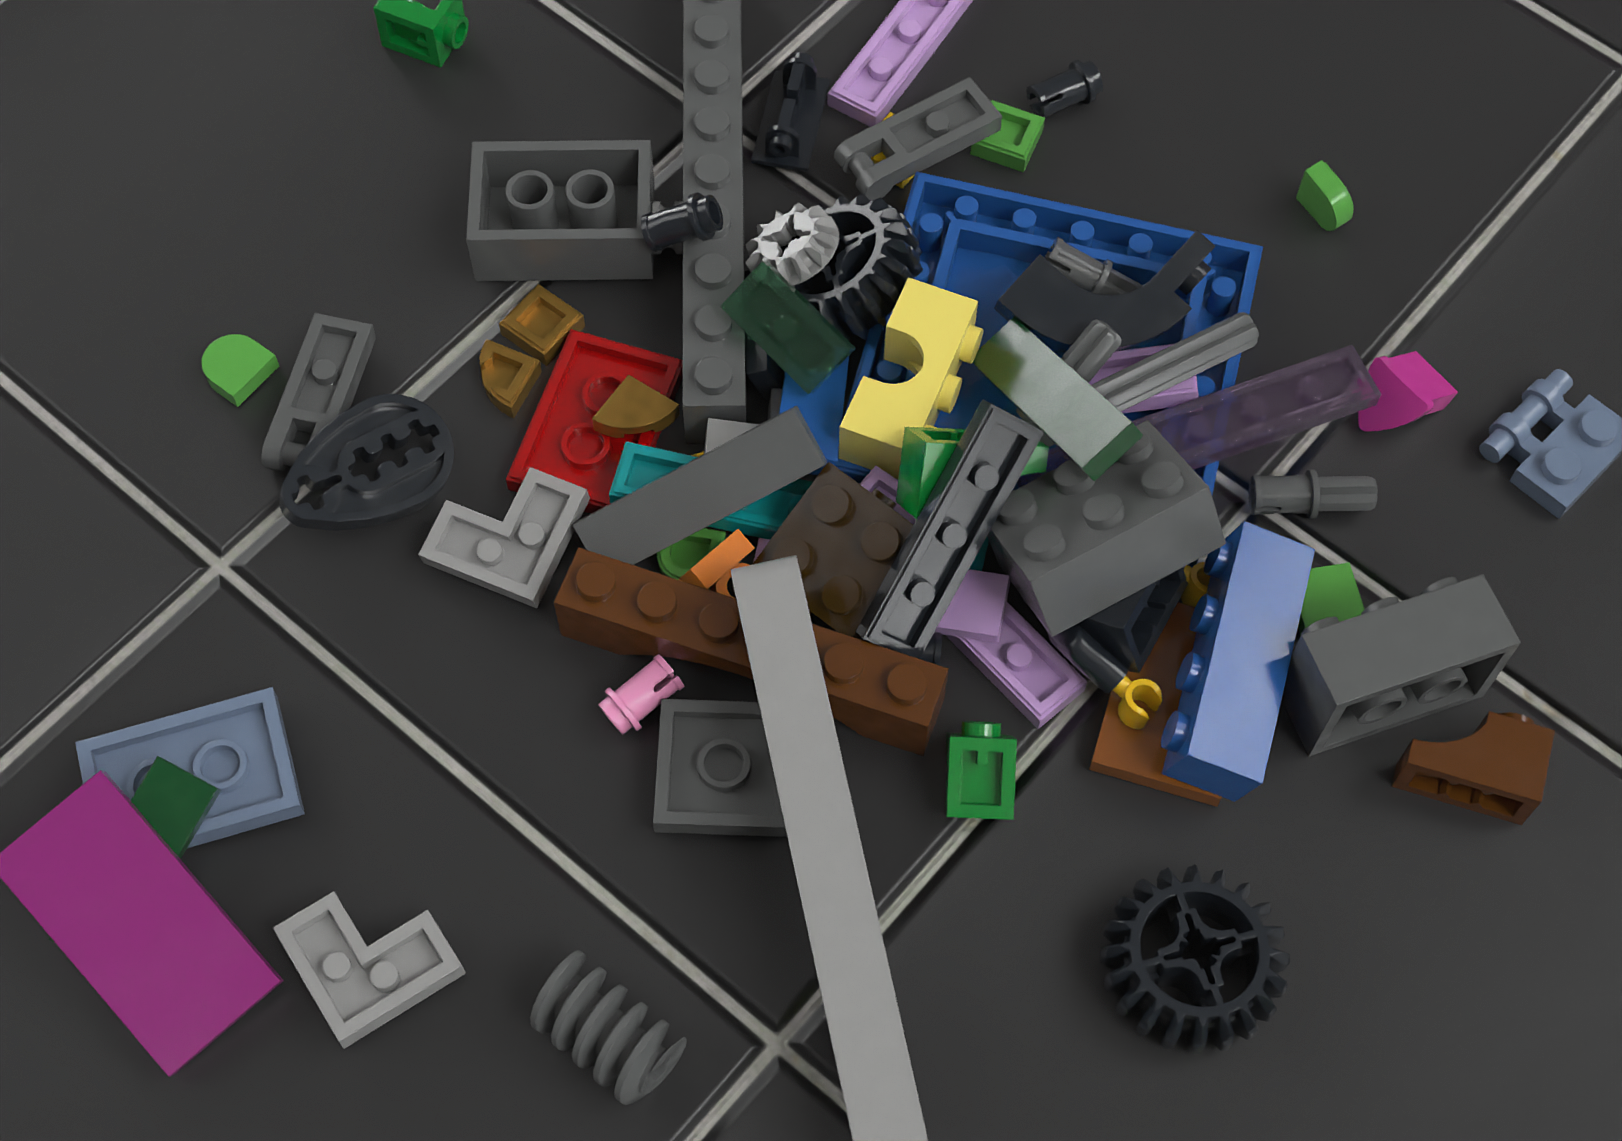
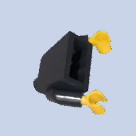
M1199 562L1193 568L1186 565L1053 637L1049 634L1051 643L1105 694L1113 690L1122 698L1118 705V714L1121 721L1130 728L1142 729L1149 719L1144 709L1138 707L1133 700H1140L1153 711H1157L1162 702V693L1160 687L1155 682L1149 679H1138L1132 682L1126 674L1128 671L1140 673L1180 598L1184 604L1196 607L1199 599L1206 594L1210 576L1204 574L1205 562Z

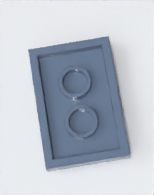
M273 687L75 742L83 784L100 770L105 771L130 801L157 756L221 789L188 848L305 814L279 700Z

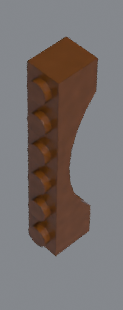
M580 547L578 548L554 600L562 636L618 655L656 656L659 654L662 657L705 664L754 680L738 604L735 598ZM812 624L833 717L861 736L924 757L944 701L949 669Z

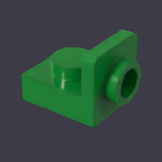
M378 0L373 7L383 47L440 68L452 50L459 49L462 46L468 33L469 22L464 14L462 0H441L435 10L429 9L414 0Z
M962 721L961 733L946 732V747L948 748L946 817L1014 820L1017 739L1012 735H1002L1001 723Z

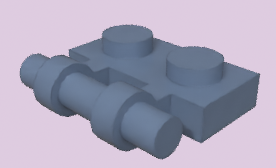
M1555 369L1545 380L1537 379L1523 392V402L1512 413H1503L1489 427L1490 436L1479 447L1482 456L1490 462L1497 463L1508 453L1521 463L1509 481L1558 519L1567 512L1622 454V418L1590 394L1576 408L1565 402L1563 395L1573 386V380L1567 372L1561 369ZM1539 420L1554 430L1543 442L1534 437L1530 431Z

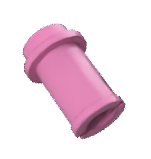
M659 654L617 690L613 691L610 687L604 691L607 697L598 704L603 713L622 735L631 728L635 731L642 728L639 723L641 719L658 707L662 699L669 698L677 690L685 687L681 679L672 673L674 670Z

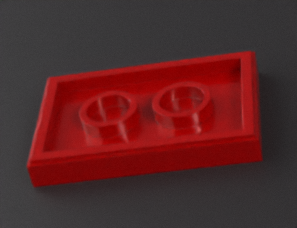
M571 329L507 475L508 490L518 492L531 467L587 489L590 500L584 512L593 513L610 504L609 493L625 442L655 448L661 431L654 432L650 430L637 434H624V438H615L594 430L592 418L628 375L674 401L683 379V360Z

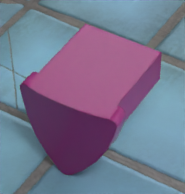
M1417 351L1390 358L1387 356L1377 357L1369 367L1362 384L1358 407L1359 428L1362 431H1381L1414 422L1424 415L1443 410L1457 395L1458 391Z

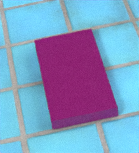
M100 770L0 852V878L169 1077L175 1075L284 981L105 771Z

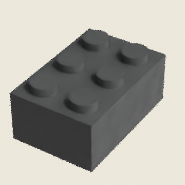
M651 140L472 142L466 241L475 281L653 279V250L647 245L641 230V217L646 213L652 212V203L654 201Z
M1149 420L1136 426L1143 434L1141 439L1097 480L1093 481L1072 460H1068L1058 468L1016 490H1012L987 535L998 565L1006 575H1009L1012 584L1051 637L1226 544L1209 486Z
M1484 574L1461 582L1456 577H1447L1429 585L1419 596L1399 602L1397 597L1384 598L1368 606L1359 616L1339 622L1337 617H1328L1305 628L1290 659L1281 702L1308 756H1312L1483 697L1521 641Z

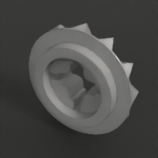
M797 203L787 214L776 210L775 219L769 224L757 225L758 237L746 244L749 254L746 264L756 280L763 285L781 288L802 283L822 270L833 257L839 242L838 227L833 218L828 216L820 205L807 209L802 204ZM795 236H799V237H800V239H794V240H792V238L795 237ZM786 245H788V248H787V249H784V252H783V250L781 249V246H786Z

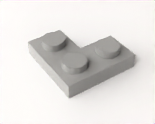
M530 467L503 522L446 500L418 555L424 564L537 608L575 531L573 524L580 520L590 500L589 493L583 487Z
M334 891L273 927L343 1049L466 974L462 964L428 910L369 946H366Z

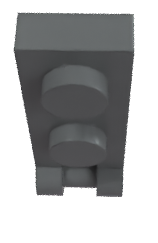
M968 77L846 139L835 150L834 160L845 173H853L857 178L856 188L861 194L863 193L869 200L883 198L892 189L893 185L1000 131L1002 115L971 77ZM882 152L886 159L875 164L871 157Z
M314 313L262 449V465L264 468L285 471L288 466L292 467L298 455L307 446L293 442L297 431L312 433L311 441L321 429L339 414L350 409L376 340L372 324Z

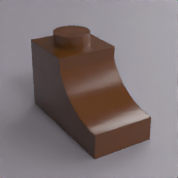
M1489 711L1474 733L1465 738L1450 742H1427L1412 739L1396 764L1391 787L1523 825L1542 802L1555 730L1536 725L1532 719L1522 714L1513 712L1498 714Z

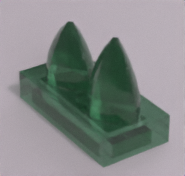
M762 261L720 306L807 394L814 393L856 349L768 261Z

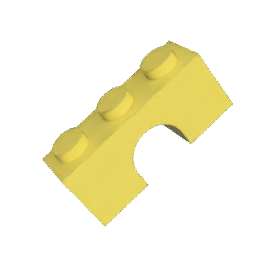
M908 277L886 325L884 360L906 367L914 373L915 377L898 384H888L866 376L862 377L840 425L839 459L870 470L877 466L894 478H899L904 428H938L934 425L940 411L950 414L956 403L962 384V378L956 376L962 361L969 364L973 363L983 336L984 329L975 326L978 308L977 300Z

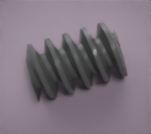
M578 949L567 956L555 968L538 993L530 1016L531 1027L541 1034L552 1032V1045L561 1051L573 1049V1063L582 1069L595 1066L593 1070L594 1081L603 1087L616 1083L614 1089L615 1099L624 1105L634 1103L655 1089L673 1070L686 1047L687 1039L683 1037L670 1047H664L662 1042L670 1024L662 1019L645 1031L641 1024L647 1013L648 1006L643 1002H639L625 1013L621 1011L620 1007L628 989L619 984L605 995H602L599 990L607 972L603 968L597 967L583 978L578 975L586 958V954Z

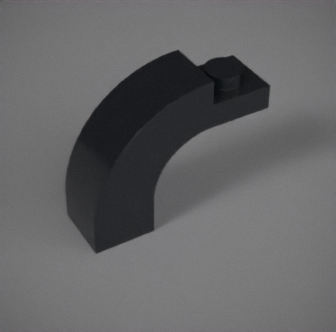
M1196 230L1149 282L1136 290L1119 295L1095 294L1076 286L1040 254L998 299L994 309L1008 322L1013 317L1016 318L1046 346L1066 353L1091 321L1096 319L1108 324L1121 337V345L1116 351L1136 349L1160 337L1192 309L1174 291L1178 288L1187 296L1212 269L1203 260L1216 246L1200 231Z

